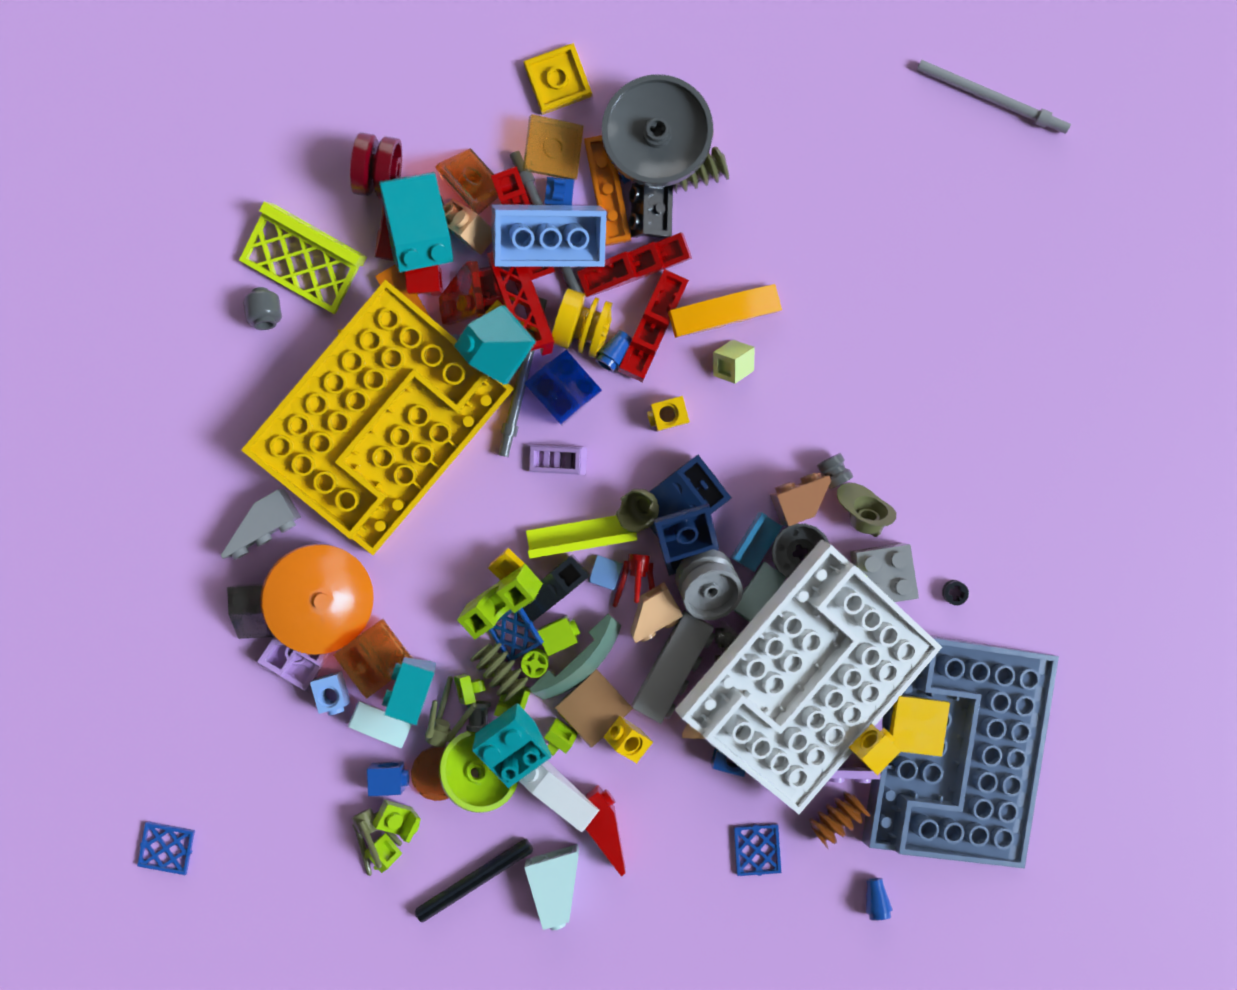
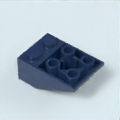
M699 455L694 456L649 491L658 501V518L707 503L712 514L732 499ZM653 524L650 529L657 536L655 524Z

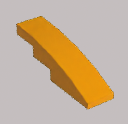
M772 284L668 311L674 336L677 338L777 313L782 310L776 285Z

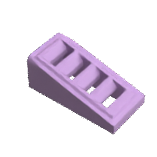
M530 445L529 472L586 474V447ZM540 451H544L543 467H539ZM551 452H554V467H550ZM562 452H566L565 468H561ZM573 453H576L575 468H572Z

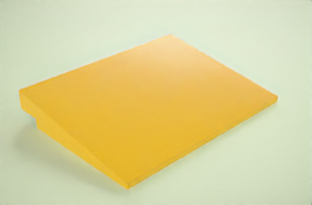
M384 280L241 451L349 539L352 538L371 555H374L512 393L514 388L509 384H501L469 365L454 347L457 340L387 280Z

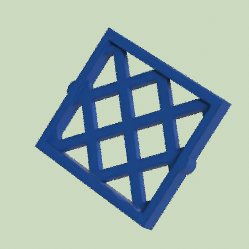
M523 608L514 613V619L508 617L512 610L507 611L498 620L502 619V625L495 624L489 630L496 644L499 642L502 644L500 647L501 651L508 652L506 656L508 661L519 658L544 642ZM518 613L525 623L518 621ZM506 621L513 623V631L506 628ZM517 625L524 627V635L517 632ZM495 629L501 631V638L499 637ZM529 630L535 639L528 637ZM505 633L512 635V642L505 640ZM516 637L523 639V646L516 644ZM528 641L534 643L532 646L527 648ZM505 645H508V646L511 647V654H510V652L508 651V649L506 648ZM515 648L521 650V652L515 655Z
M147 821L144 827L142 842L140 843L141 848L137 867L186 875L190 855L192 854L195 830ZM155 828L163 829L166 831L159 835ZM150 829L155 838L148 842L147 835ZM174 832L184 834L178 838ZM167 833L174 839L169 845H166L162 839ZM188 836V848L185 849L180 841ZM158 840L163 849L156 853L151 844ZM175 844L182 851L176 856L169 849ZM145 848H147L152 855L147 860H144L143 858ZM166 851L170 860L163 864L158 856ZM182 855L186 857L184 867H181L177 861ZM155 859L158 865L150 864L148 862ZM173 862L177 868L166 867V866H168L169 864H171V863Z
M778 823L734 826L737 876H761L763 874L782 873ZM771 828L772 831L765 837L760 832V829ZM742 830H753L748 838L741 833ZM756 834L763 839L758 847L751 842ZM774 834L776 845L769 840ZM738 836L745 841L740 847ZM766 843L774 848L768 855L761 851V848ZM747 844L754 849L749 857L742 852ZM757 853L765 858L759 866L752 860ZM775 853L777 856V864L772 859H770ZM739 854L746 859L741 866ZM767 862L775 867L771 870L762 869ZM748 863L756 868L754 871L743 870Z

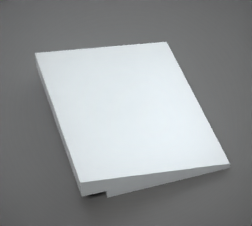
M821 539L678 705L675 711L684 721L701 733L707 741L795 812L800 814L851 755L852 751L848 747L871 724L875 726L898 700V697L904 693L940 651L942 646L854 564L850 563L832 545Z

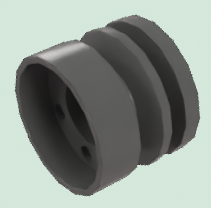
M806 523L794 524L783 529L775 538L771 549L772 561L776 569L786 578H789L803 561L799 557L793 556L792 552L796 551V546L800 545L802 549H807V553L803 555L805 559L821 539L829 543L825 534L817 527Z

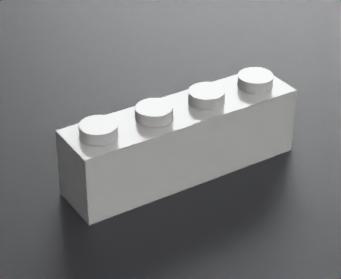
M685 610L682 612L683 617L679 618V622L673 628L632 702L633 709L660 724L664 718L669 719L676 707L673 704L678 694L682 696L689 684V681L686 680L691 670L693 672L697 670L702 660V657L699 656L704 647L708 648L715 637V634L712 633L714 627L702 619L695 618Z

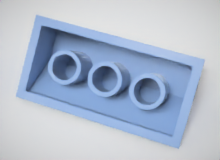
M492 205L491 234L494 266L604 267L607 211L601 206Z

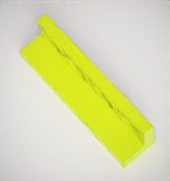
M616 515L526 530L529 559L638 540L637 533L628 532L624 529Z

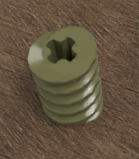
M713 147L711 155L708 153L704 163L694 174L679 183L673 184L676 194L678 185H681L686 192L689 182L697 189L699 179L707 186L710 176L718 183L719 174L721 173L726 180H729V170L724 154L721 153L718 147Z
M500 642L494 645L490 643L478 651L470 661L480 660L476 669H487L483 674V678L493 677L490 687L493 688L500 685L496 694L497 696L507 694L503 701L505 703L525 686L529 678L519 679L518 676L522 669H511L515 663L514 659L505 662L504 660L508 652H497L502 644Z

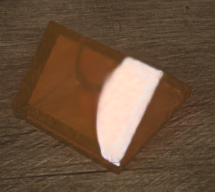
M471 148L435 166L441 179L467 208L478 215L498 198L491 175H494V173Z

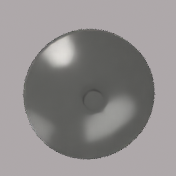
M655 74L630 81L614 94L604 112L602 139L610 162L627 179L641 185L663 187L687 179L704 163L712 144L713 119L707 102L692 85L673 76Z

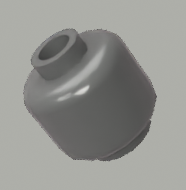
M264 287L255 288L245 296L243 303L247 323L258 330L273 329L282 318L279 296Z

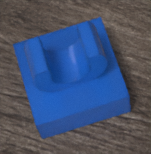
M547 177L544 204L572 205L574 179Z

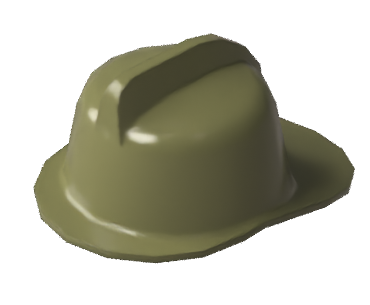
M845 483L837 489L838 501L850 513V523L857 531L877 537L885 526L893 524L896 520L894 508L863 485Z

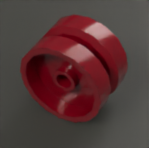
M359 133L355 139L351 156V190L355 195L369 196L375 190L378 198L382 199L379 182L401 178V140L385 136L379 143L374 134Z

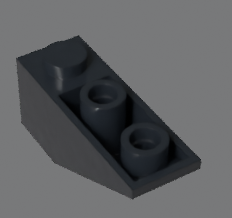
M571 554L540 580L543 584L537 596L532 602L523 607L530 621L534 622L585 581L590 574L578 559Z

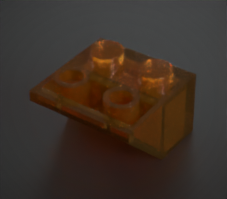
M384 618L333 655L366 699L392 680L391 676L396 663L402 665L404 657L413 658Z

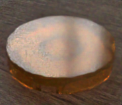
M431 746L423 750L414 760L411 769V780L414 787L424 798L433 801L448 799L439 777V764L446 748L445 746Z

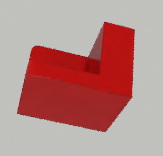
M439 265L405 271L408 294L430 293L432 296L443 295L442 271Z

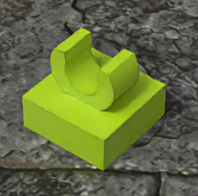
M466 674L454 676L458 699L461 704L475 703L474 693L486 690L483 679L471 680L470 675Z
M556 718L544 738L549 741L547 747L551 755L554 756L559 749L566 754L572 747L578 734Z
M384 833L374 842L382 867H376L369 848L364 852V857L366 859L369 858L373 862L375 870L383 873L403 853L390 837Z

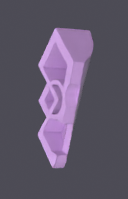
M272 639L257 662L307 692L311 686L310 682L317 677L330 653L305 654L285 646L278 639Z

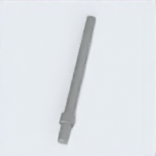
M921 60L918 65V71L1032 119L1034 124L1045 128L1048 126L1066 134L1071 126L1070 123L1052 116V112L1043 108L1041 110L1035 109L924 60Z

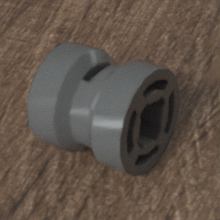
M841 453L817 465L820 473H824L825 476L830 475L831 483L828 487L829 489L835 488L854 477L850 469L845 468V459Z

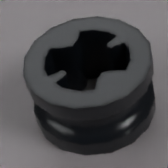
M950 580L943 586L942 595L950 604L961 605L967 601L969 590L964 583L958 580ZM954 586H958V590L962 591L960 597L956 596V600H953V596L949 594L951 588L954 590Z

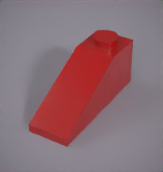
M598 785L584 795L599 809V812L585 829L622 877L626 874L615 806L613 805L616 801L607 789L603 791Z

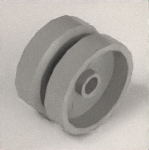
M713 549L686 557L676 569L675 582L687 611L695 618L716 620L727 616L736 609L742 599L743 587L730 559L723 552Z

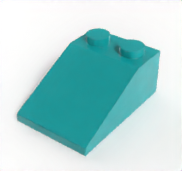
M435 172L380 181L393 261L399 272L454 262L449 230Z

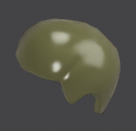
M632 489L625 496L621 497V506L616 512V516L624 529L628 532L639 533L654 524V519L658 518L659 505L652 493L645 489Z

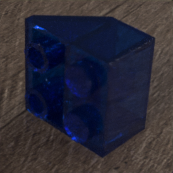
M567 350L545 364L524 383L561 426L602 392V389Z

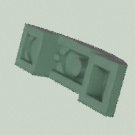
M607 614L588 632L594 638V641L558 675L548 670L529 690L544 700L561 695L576 687L599 667L611 651L621 628L620 623Z

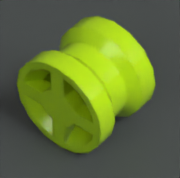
M534 648L525 653L521 661L523 672L531 678L542 676L547 671L549 665L547 653L539 648Z

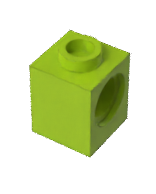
M567 615L537 629V632L544 641L542 645L547 656L578 643L577 635L581 634L575 620H569Z

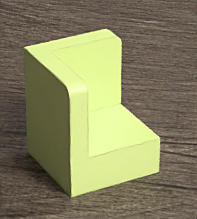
M731 340L713 352V376L735 384L754 371L755 347Z

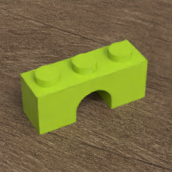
M523 564L468 602L457 621L475 640L492 629L508 610L511 609L515 613L532 602L543 583L526 564Z

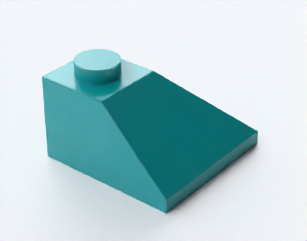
M501 305L469 323L454 347L469 365L501 384L507 385L536 341L507 307Z

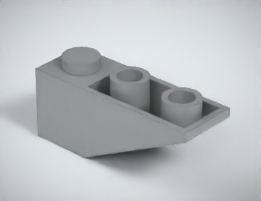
M278 489L253 504L222 552L221 557L223 559L233 557L236 560L249 553L247 548L255 543L257 546H261L272 540L271 534L280 530L281 533H284L296 526L294 521L301 518L285 489Z

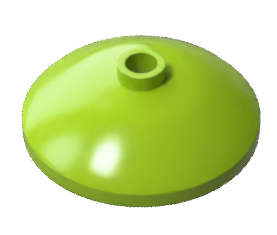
M466 731L456 736L445 748L439 764L440 782L445 794L458 807L475 813L489 812L501 807L512 797L518 782L508 788L472 751L476 732ZM472 769H476L478 771L477 778H474L471 775Z

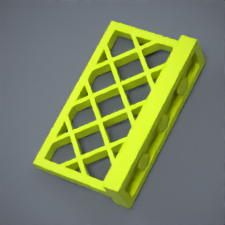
M264 201L259 210L262 214L239 261L327 311L336 314L359 267L364 265L367 256L276 204ZM267 221L275 225L278 237L265 239L263 228ZM282 229L288 232V234L284 235ZM295 236L299 238L302 250L289 254L285 239ZM280 240L284 256L272 259L267 244ZM306 243L313 247L307 248ZM262 246L267 261L256 263L249 259L253 249ZM314 250L322 251L326 264L313 267L309 252ZM304 254L308 269L295 273L291 257ZM330 257L336 259V261L331 262ZM286 259L290 274L281 277L276 274L273 263ZM343 263L350 267L346 278L337 281L332 266ZM327 267L332 282L319 286L314 271ZM310 273L314 288L304 290L300 288L297 276ZM292 278L293 283L286 279ZM334 287L336 298L332 305L323 301L320 289ZM314 291H315V292H316V296H314V295L311 294L310 292H314Z

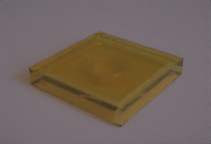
M531 114L528 121L523 171L577 180L584 125Z

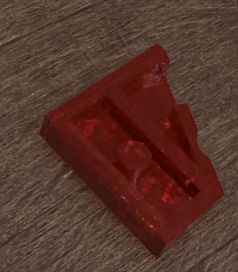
M467 261L440 295L439 311L442 325L455 324L485 314L478 261Z

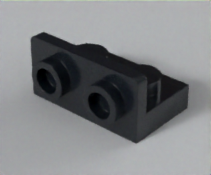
M633 183L629 192L631 215L628 224L631 229V237L649 236L666 239L672 236L673 185L651 187Z

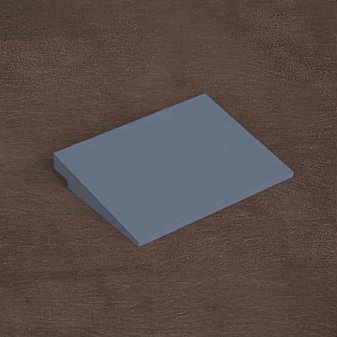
M931 636L942 648L902 695L950 702L942 757L900 752L880 773V780H871L867 811L871 816L865 817L862 842L869 848L892 850L902 855L1025 869L1059 656ZM893 705L883 716L882 729L885 728L888 732H890Z

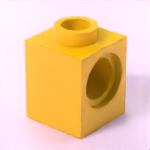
M683 396L653 403L650 405L651 411L647 412L650 427L656 426L657 432L690 422ZM664 407L671 408L675 414L673 421L664 422L660 418V410Z
M621 716L618 717L603 737L616 752L636 764L653 743L641 728Z
M872 724L848 747L877 776L901 752L893 744L896 739L885 728L879 731Z

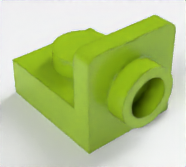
M384 799L373 821V826L382 831L398 834L404 842L410 843L413 835L419 829L421 818L412 807Z

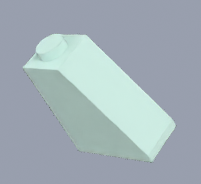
M578 844L526 859L524 868L543 930L549 928L550 930H558L563 928L566 923H569L579 856Z

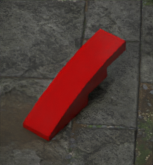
M680 232L661 241L651 242L630 252L625 251L605 260L604 267H587L577 271L586 297H591L692 259L684 234Z
M664 269L618 372L643 383L669 326L670 318L668 311L677 308L688 284V279Z

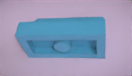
M758 512L731 558L755 572L783 526L767 517L766 514Z

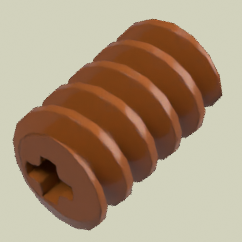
M844 791V802L836 797L834 799L836 808L829 804L826 805L828 815L818 811L819 822L813 818L809 819L812 830L827 849H829L827 840L833 844L837 843L835 833L841 837L846 836L844 826L852 831L854 829L852 820L859 824L863 822L861 813L868 817L871 816L854 794L851 795Z

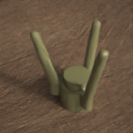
M449 676L438 712V702L436 700L432 702L425 740L436 747H444L447 742H451L477 707L476 703H472L454 728L450 729V723L442 719L453 681L452 676Z
M371 808L351 818L368 876L372 875L369 858L366 859L364 857V852L367 849L363 837H365L376 867H382L370 835L377 830L373 826V821L378 812L373 813ZM386 832L398 846L402 845V841L396 834Z

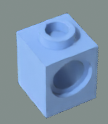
M342 671L315 678L310 682L319 714L328 712V716L341 713L344 711V707L351 702ZM327 688L333 689L336 692V701H331L326 697Z

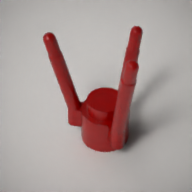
M629 554L628 561H624L623 571L612 604L614 608L618 606L629 571L630 576H635V603L639 602L641 577H646V572L649 590L655 588L653 563H649V555Z

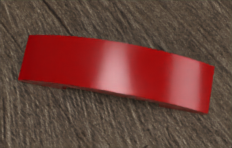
M517 166L491 175L501 205H530ZM527 267L531 280L555 272L554 267Z

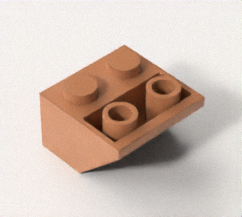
M820 472L812 473L800 478L802 482L795 485L794 482H789L775 487L776 493L771 494L770 497L781 525L791 526L816 516L831 483L830 475L821 476Z

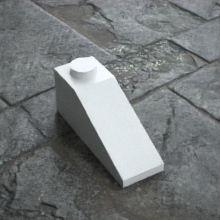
M548 761L519 780L534 796L580 832L584 831L599 812V809Z

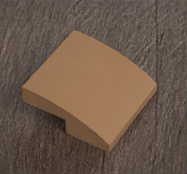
M596 669L554 709L585 743L592 748L604 737L619 716L624 718L633 708Z

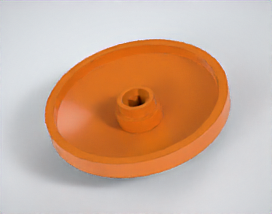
M327 544L301 546L282 556L268 572L261 591V610L265 623L271 633L285 646L301 653L314 655L337 651L356 639L369 621L374 601L372 582L361 562L349 552Z

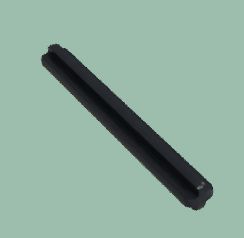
M528 839L520 841L417 907L415 911L416 917L421 923L427 921L533 852L531 843Z

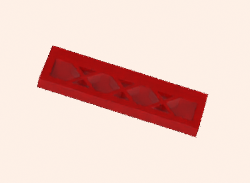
M493 252L487 253V259L504 306L507 307L525 329L533 330L536 343L530 351L540 349L542 356L551 354L553 352L554 339L527 267H509L510 270L508 272L494 266ZM509 279L516 284L519 292L517 296L508 292L505 288ZM518 303L524 306L528 317L527 320L515 315L514 310Z

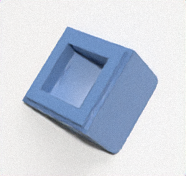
M597 555L589 582L615 590L623 563Z

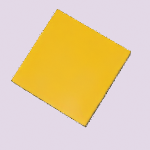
M574 43L523 61L542 115L593 97Z
M904 695L899 696L893 705L889 732L896 739L893 744L901 752L942 757L950 702Z

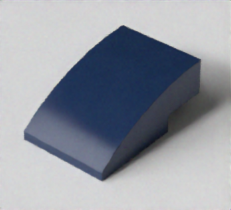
M708 503L654 519L659 545L669 576L676 574V569L686 557L713 549L719 551Z

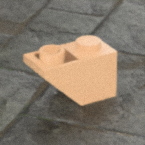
M452 198L449 203L443 206L448 230L481 255L492 242L491 226L477 213Z
M664 582L640 596L630 630L635 643L640 640L642 642L650 640L655 636L656 631L663 627L670 628L679 622V618L683 617Z

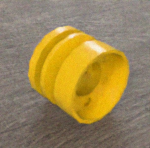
M568 288L560 305L552 332L554 345L568 349L575 338L579 340L578 353L582 354L586 343H590L589 356L595 358L597 352L605 343L611 325L613 303L606 301L602 312L597 311L599 298L595 297L590 307L586 308L584 307L585 294Z

